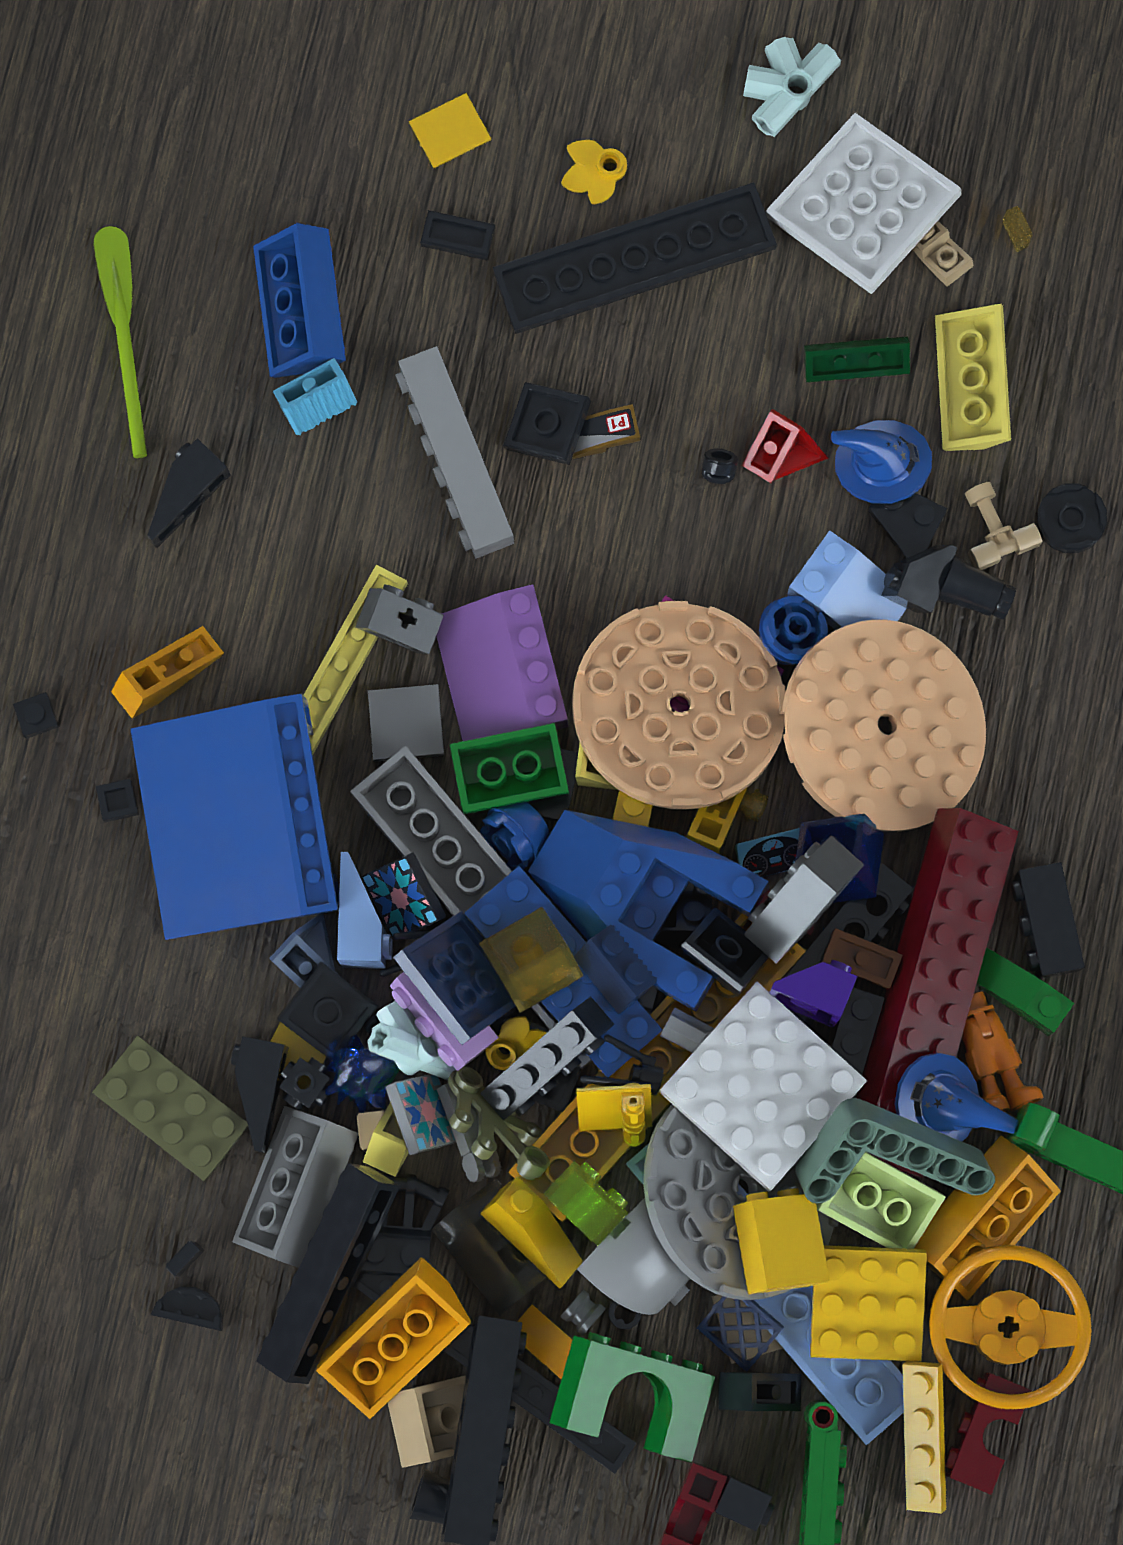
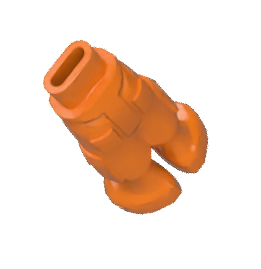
M981 991L973 994L962 1040L966 1049L965 1058L968 1068L976 1082L980 1081L982 1098L1005 1113L1009 1110H1018L1019 1107L1029 1102L1036 1103L1042 1100L1044 1097L1039 1087L1026 1086L1020 1080L1016 1069L1022 1062L1015 1048L1016 1046L1012 1039L1008 1038L999 1016L993 1011L995 1009L994 1006L988 1005L985 994ZM995 1073L1000 1074L1002 1077L1007 1099L998 1088L994 1077Z

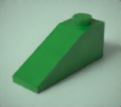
M986 947L976 985L1045 1035L1053 1034L1075 1003L1046 982Z

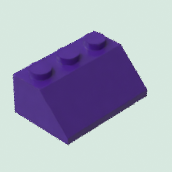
M831 960L830 964L821 962L775 981L769 994L773 995L787 1009L834 1028L843 1014L858 976L851 974L852 968L839 961Z

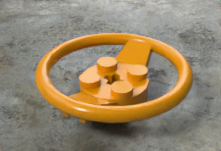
M999 1245L981 1249L957 1263L947 1273L936 1291L929 1320L933 1351L938 1363L942 1364L943 1372L949 1380L970 1398L985 1405L1001 1409L1030 1408L1058 1396L1075 1380L1081 1371L1091 1343L1090 1311L1077 1281L1060 1263L1050 1256L1035 1249L1017 1245ZM1018 1260L1038 1266L1052 1275L1069 1296L1075 1315L1040 1309L1039 1304L1034 1299L1012 1290L994 1292L982 1299L978 1305L946 1307L956 1286L971 1271L994 1261ZM1005 1317L1010 1318L1011 1323H1014L1016 1331L1010 1333V1338L1003 1337L1004 1332L998 1331V1324L1004 1323ZM946 1339L975 1346L978 1352L986 1357L988 1361L1001 1365L1022 1363L1035 1356L1040 1349L1074 1346V1350L1062 1372L1047 1385L1028 1393L1002 1394L985 1389L970 1380L953 1360Z

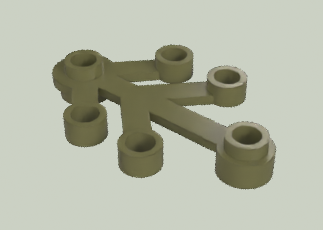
M465 1066L459 1071H453L448 1077V1084L452 1093L457 1097L455 1112L449 1119V1123L454 1130L466 1133L475 1121L474 1116L471 1114V1103L479 1112L478 1137L471 1146L474 1155L482 1160H488L497 1149V1145L494 1142L495 1131L518 1159V1173L528 1180L541 1177L550 1165V1160L545 1152L532 1146L542 1135L540 1127L535 1123L525 1122L516 1118L515 1112L503 1121L480 1094L486 1088L483 1086L481 1075L474 1069ZM511 1130L518 1132V1138L514 1135V1133Z

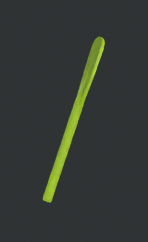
M108 226L96 233L93 242L105 302L116 327L133 458H144L147 456L129 327L132 309V273L129 242L126 234L121 229Z

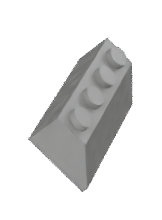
M284 1106L232 1242L299 1268L307 1252L309 1241L314 1237L322 1220L323 1211L329 1204L338 1185L339 1176L345 1170L350 1155L354 1150L358 1133L328 1120Z

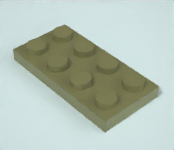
M138 1035L92 1092L204 1182L208 1180L249 1128L247 1121Z

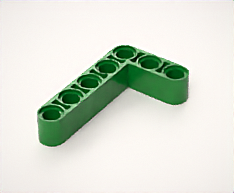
M1030 1102L1019 1107L1015 1117L1019 1120L1017 1131L1014 1134L1008 1133L1007 1140L1028 1153L1123 1194V1151L1058 1123L1060 1115L1048 1108Z

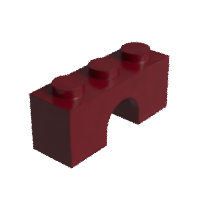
M987 1372L984 1378L978 1377L975 1381L976 1384L985 1389L1002 1394H1023L1032 1391ZM975 1400L971 1412L965 1411L959 1422L957 1432L962 1435L957 1448L951 1446L946 1456L945 1468H948L946 1476L992 1495L1005 1460L988 1452L983 1443V1432L989 1423L998 1419L1019 1425L1024 1409L995 1408Z
M692 1461L659 1545H700L708 1521L716 1508L727 1480L725 1474Z

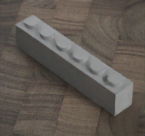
M436 346L399 360L400 373L395 374L402 394L409 392L413 404L408 405V409L414 424H422L426 435L420 437L427 456L434 454L438 467L433 468L439 487L446 486L451 498L445 501L452 519L458 517L460 519L463 530L458 531L465 551L472 549L476 559L514 544L512 530L438 347Z

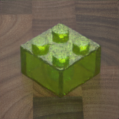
M574 1161L543 1194L598 1247L629 1214L624 1209L628 1202L614 1188L606 1192L597 1183L601 1176L587 1162L580 1166Z

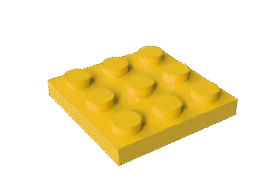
M824 1245L830 1282L813 1286L810 1356L820 1358L922 1361L926 1250Z

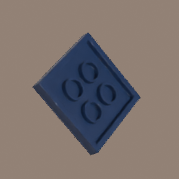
M462 911L411 943L393 957L461 1045L529 997Z

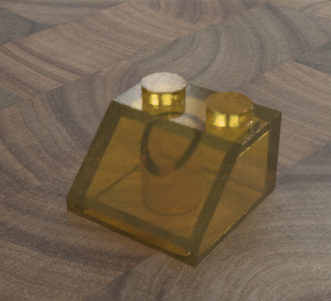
M543 907L479 943L520 1013L584 976L568 945Z

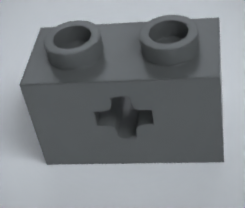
M384 584L383 589L370 588L355 628L412 652L430 654L444 616L433 610L435 605L416 597L414 601L403 598L404 591ZM399 612L400 616L405 618L403 624L402 621L399 618H397Z

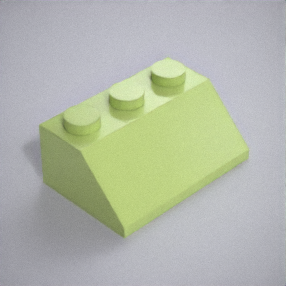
M865 1152L836 1194L824 1203H816L818 1211L886 1248L914 1249L946 1196Z

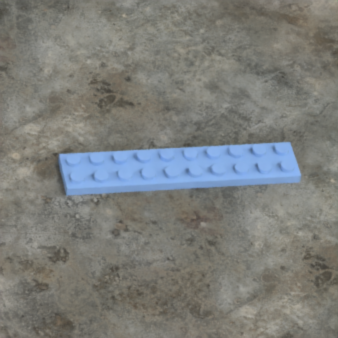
M648 1145L626 1163L643 1185L644 1163ZM738 1183L739 1191L736 1193L746 1197L748 1194ZM813 1286L795 1288L773 1297L754 1300L784 1326L775 1340L827 1401L835 1407L839 1415L865 1445H868L904 1413L903 1374L891 1360L820 1358L810 1356ZM742 1300L747 1307H751L744 1300ZM759 1314L762 1324H770ZM767 1329L773 1335V1329Z

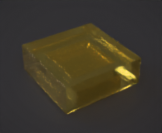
M1015 206L1006 210L1002 223L1016 252L1028 248L1033 234L1020 207Z

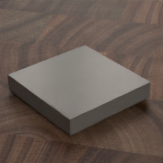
M438 684L368 690L374 762L387 761L404 746L416 758L444 756Z

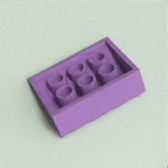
M533 584L500 592L442 613L444 616L436 636L462 741L555 723L556 730L568 727V718Z

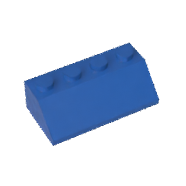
M296 223L254 245L270 377L278 378L305 374L335 358L338 364L346 361L329 229Z

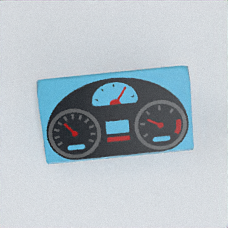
M805 827L735 845L738 863L760 877L788 871L795 861L809 849Z

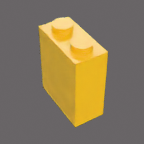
M799 1188L778 1191V1197L769 1198L768 1192L746 1195L747 1202L733 1206L748 1295L810 1287L830 1282L816 1203L807 1200L805 1194H799Z

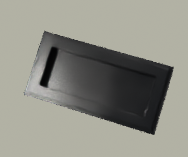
M428 210L420 244L421 247L488 261L495 233V224Z

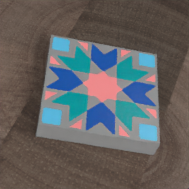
M432 1074L394 1082L385 1086L410 1155L456 1143L437 1092V1088L442 1086L439 1077Z

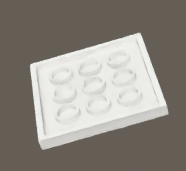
M854 113L765 212L769 220L872 294L961 196V188L861 116Z
M756 982L658 1092L769 1192L817 1139L820 1130L841 1102L853 1098L867 1080L780 1001L769 994L770 992L760 983Z

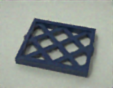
M723 1296L712 1306V1310L699 1324L697 1329L747 1372L762 1353L769 1349V1345L783 1330L784 1326L754 1300H744L751 1307H741L740 1300L734 1299L735 1307L723 1308V1302L727 1298ZM741 1312H753L755 1324L743 1325ZM714 1313H719L720 1325L708 1326V1320ZM724 1313H736L737 1325H725ZM759 1314L770 1324H760ZM773 1329L771 1338L767 1342H762L761 1330ZM738 1330L740 1343H728L726 1331ZM744 1330H756L757 1342H745ZM711 1331H721L722 1340ZM758 1347L756 1356L752 1360H747L746 1348ZM731 1348H740L741 1357Z

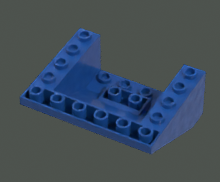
M302 693L130 728L165 940L339 911L338 879L336 874H332L309 735H313L308 700Z

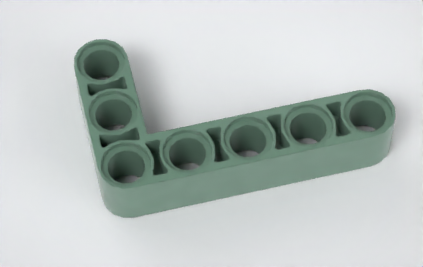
M857 1098L847 1099L837 1106L820 1130L817 1139L806 1150L795 1168V1174L807 1200L817 1204L830 1200L836 1194L865 1152L971 1195H982L988 1192L995 1183V1176L982 1151L978 1148Z

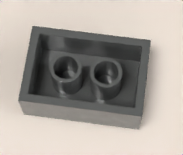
M833 836L822 845L816 841L789 868L786 877L774 886L769 892V897L766 901L761 903L749 916L748 919L752 922V925L744 935L777 964L809 931L863 868L864 864Z

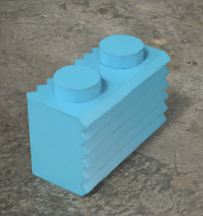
M335 358L273 391L296 435H301L302 432L313 429L320 422H325L327 418L331 419L333 415H338L346 409H350L351 405L356 406L357 404L346 376Z

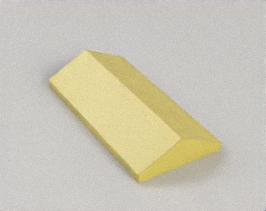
M995 304L935 315L942 449L944 451L982 450L1010 441L1011 430L1003 305Z

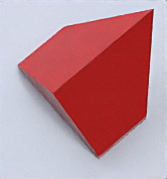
M772 409L742 466L772 483L774 480L829 458L802 426Z

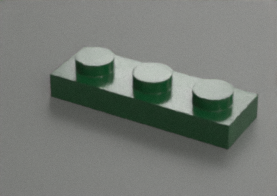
M907 336L804 345L806 383L910 374L909 338Z

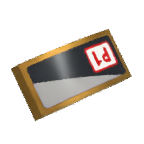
M633 404L586 416L572 459L604 453L606 448L640 441Z

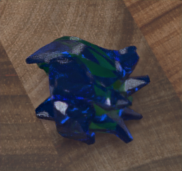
M351 1035L347 1047L337 1050L332 1062L328 1065V1070L336 1072L333 1084L325 1090V1093L330 1095L339 1092L338 1105L349 1096L350 1102L355 1100L360 1113H365L366 1101H368L370 1107L374 1106L385 1109V1086L391 1084L399 1072V1068L394 1060L370 1052L369 1049H364L359 1037Z

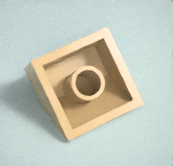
M466 1375L399 1391L388 1402L402 1468L454 1455Z

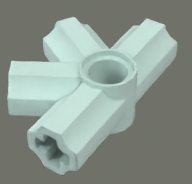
M782 37L765 47V53L771 69L749 65L743 96L766 100L752 115V120L764 134L775 137L799 110L804 109L808 105L810 97L840 66L841 60L836 55V52L827 44L818 43L802 60L794 39ZM798 86L804 92L800 94L793 93L789 88Z
M394 1001L378 1011L376 1016L380 1023L372 1028L371 1036L367 1040L370 1052L394 1060L398 1068L407 1075L412 1076L421 1070L448 1080V1077L456 1068L453 1065L448 1066L441 1059L437 1051L439 1047L431 1037H425L415 1025L416 1018L408 1008L403 1009Z

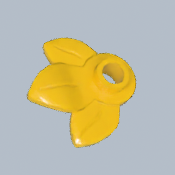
M581 140L567 145V151L576 164L564 175L561 182L562 186L576 193L588 191V197L592 205L608 200L614 193L616 182L622 179L627 171V160L623 153L612 148L603 149L594 140ZM611 162L616 165V169L607 171L604 169V165Z
M526 1016L512 1017L502 1024L500 1034L497 1035L499 1038L486 1049V1057L494 1068L506 1070L547 1032L539 1029L530 1030L529 1021ZM499 1047L508 1049L510 1054L501 1053Z

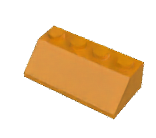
M1000 1136L984 1154L995 1176L993 1187L982 1195H971L955 1188L941 1204L914 1248L926 1250V1266L942 1280L957 1263L974 1252L992 1246L1016 1245L1061 1192L1028 1153L1003 1136ZM1002 1260L984 1264L971 1271L959 1282L954 1290L968 1301Z
M421 1257L323 1351L316 1371L364 1415L371 1419L470 1325L471 1320L449 1281Z

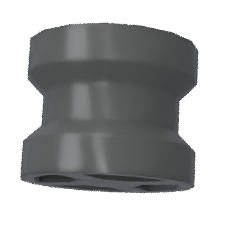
M583 1290L560 1317L566 1322L571 1321L577 1326V1332L583 1336L606 1308L601 1304L593 1303L590 1300L589 1293Z

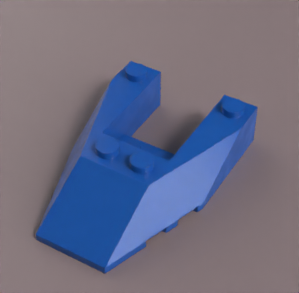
M564 810L528 870L529 874L587 940L609 925H614L615 930L620 931V936L624 937V942L629 943V948L634 949L633 953L638 954V959L643 960V965L647 966V970L652 971L653 977H657V982L652 987L697 1012L713 985V976L654 942L688 883L748 917L760 905L770 888L769 881L676 832Z

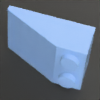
M831 531L827 533L791 583L787 596L805 598L804 602L812 606L817 613L821 610L827 624L835 630L866 620L898 621L907 609L881 596L885 587L884 578L886 574L859 550Z
M341 852L337 961L342 968L386 969V960H392L393 939L390 938V934L386 933L352 858L348 852Z

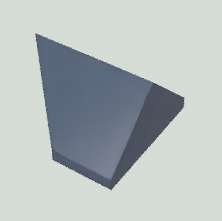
M323 913L294 931L269 958L299 988L320 961L335 972Z

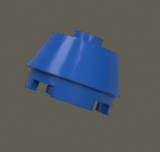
M787 596L775 600L764 609L761 615L759 637L767 651L773 655L777 664H798L811 647L827 636L828 627L825 616L821 610L817 613L812 606L805 603V598Z
M527 802L490 809L487 817L482 820L485 826L480 829L482 837L494 851L498 850L508 860L506 865L511 871L515 870L518 866L522 870L526 867H531L550 835L548 826L541 814Z

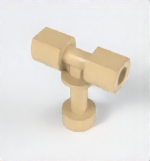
M990 482L979 484L965 493L970 507H979L990 531V534L985 537L986 543L976 546L968 552V557L973 567L983 570L998 564L1004 555L1014 551L1017 555H1020L1042 544L1041 535L1034 523L1015 531L1012 530L1011 526L1003 527L991 502L996 493Z

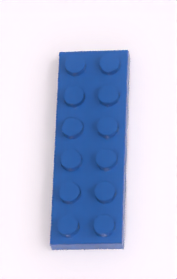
M520 866L464 913L558 1022L591 996L615 1024L601 1036L603 1039L606 1034H609L640 1051L663 1031L638 1001L620 1014L615 1011L573 958L586 944V941ZM606 1041L588 1056L607 1078L632 1058V1056Z

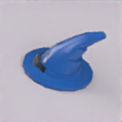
M875 420L857 426L855 429L832 431L831 433L832 443L839 445L835 457V472L841 485L858 499L870 503L892 504L911 497L921 489L931 473L932 451L925 437L912 426L895 420Z
M941 1053L921 1056L906 1068L898 1083L894 1103L896 1114L954 1139L963 1141L968 1137L972 1128L985 1127L1012 1134L1017 1131L1019 1120L979 1097L977 1082L970 1069L955 1056Z

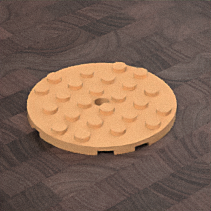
M665 601L640 610L636 608L614 620L599 633L587 649L579 665L573 689L572 712L576 733L585 754L596 770L614 787L636 800L653 806L669 809H695L715 805L739 794L749 787L767 768L783 736L785 713H782L786 690L777 669L775 658L764 647L761 638L742 621L712 606L706 608L688 604V601ZM677 696L685 698L689 703V710L673 712L670 700Z
M866 620L846 625L822 638L811 647L794 669L788 682L782 713H785V734H783L790 763H794L804 781L802 785L812 798L840 820L869 831L902 832L912 830L933 822L937 809L954 808L973 785L982 764L986 744V723L982 701L977 687L964 664L944 643L926 631L906 623L891 620ZM880 717H889L893 731L891 734L886 735L879 730L878 719Z

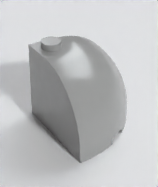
M645 1198L577 1268L587 1280L610 1299L627 1309L641 1314H657L669 1301L676 1306L690 1291L685 1286L690 1278L671 1260L656 1236L650 1221Z

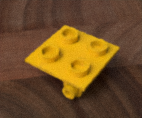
M628 1083L623 1086L609 1087L592 1085L587 1088L576 1089L579 1131L623 1129L624 1140L630 1146L636 1147L645 1141V1127H652L651 1084Z

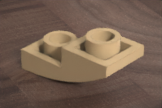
M939 221L934 224L912 249L947 287L974 266L972 258L950 239L948 229Z

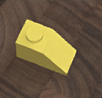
M390 1102L372 1134L363 1163L396 1177L408 1155V1150Z

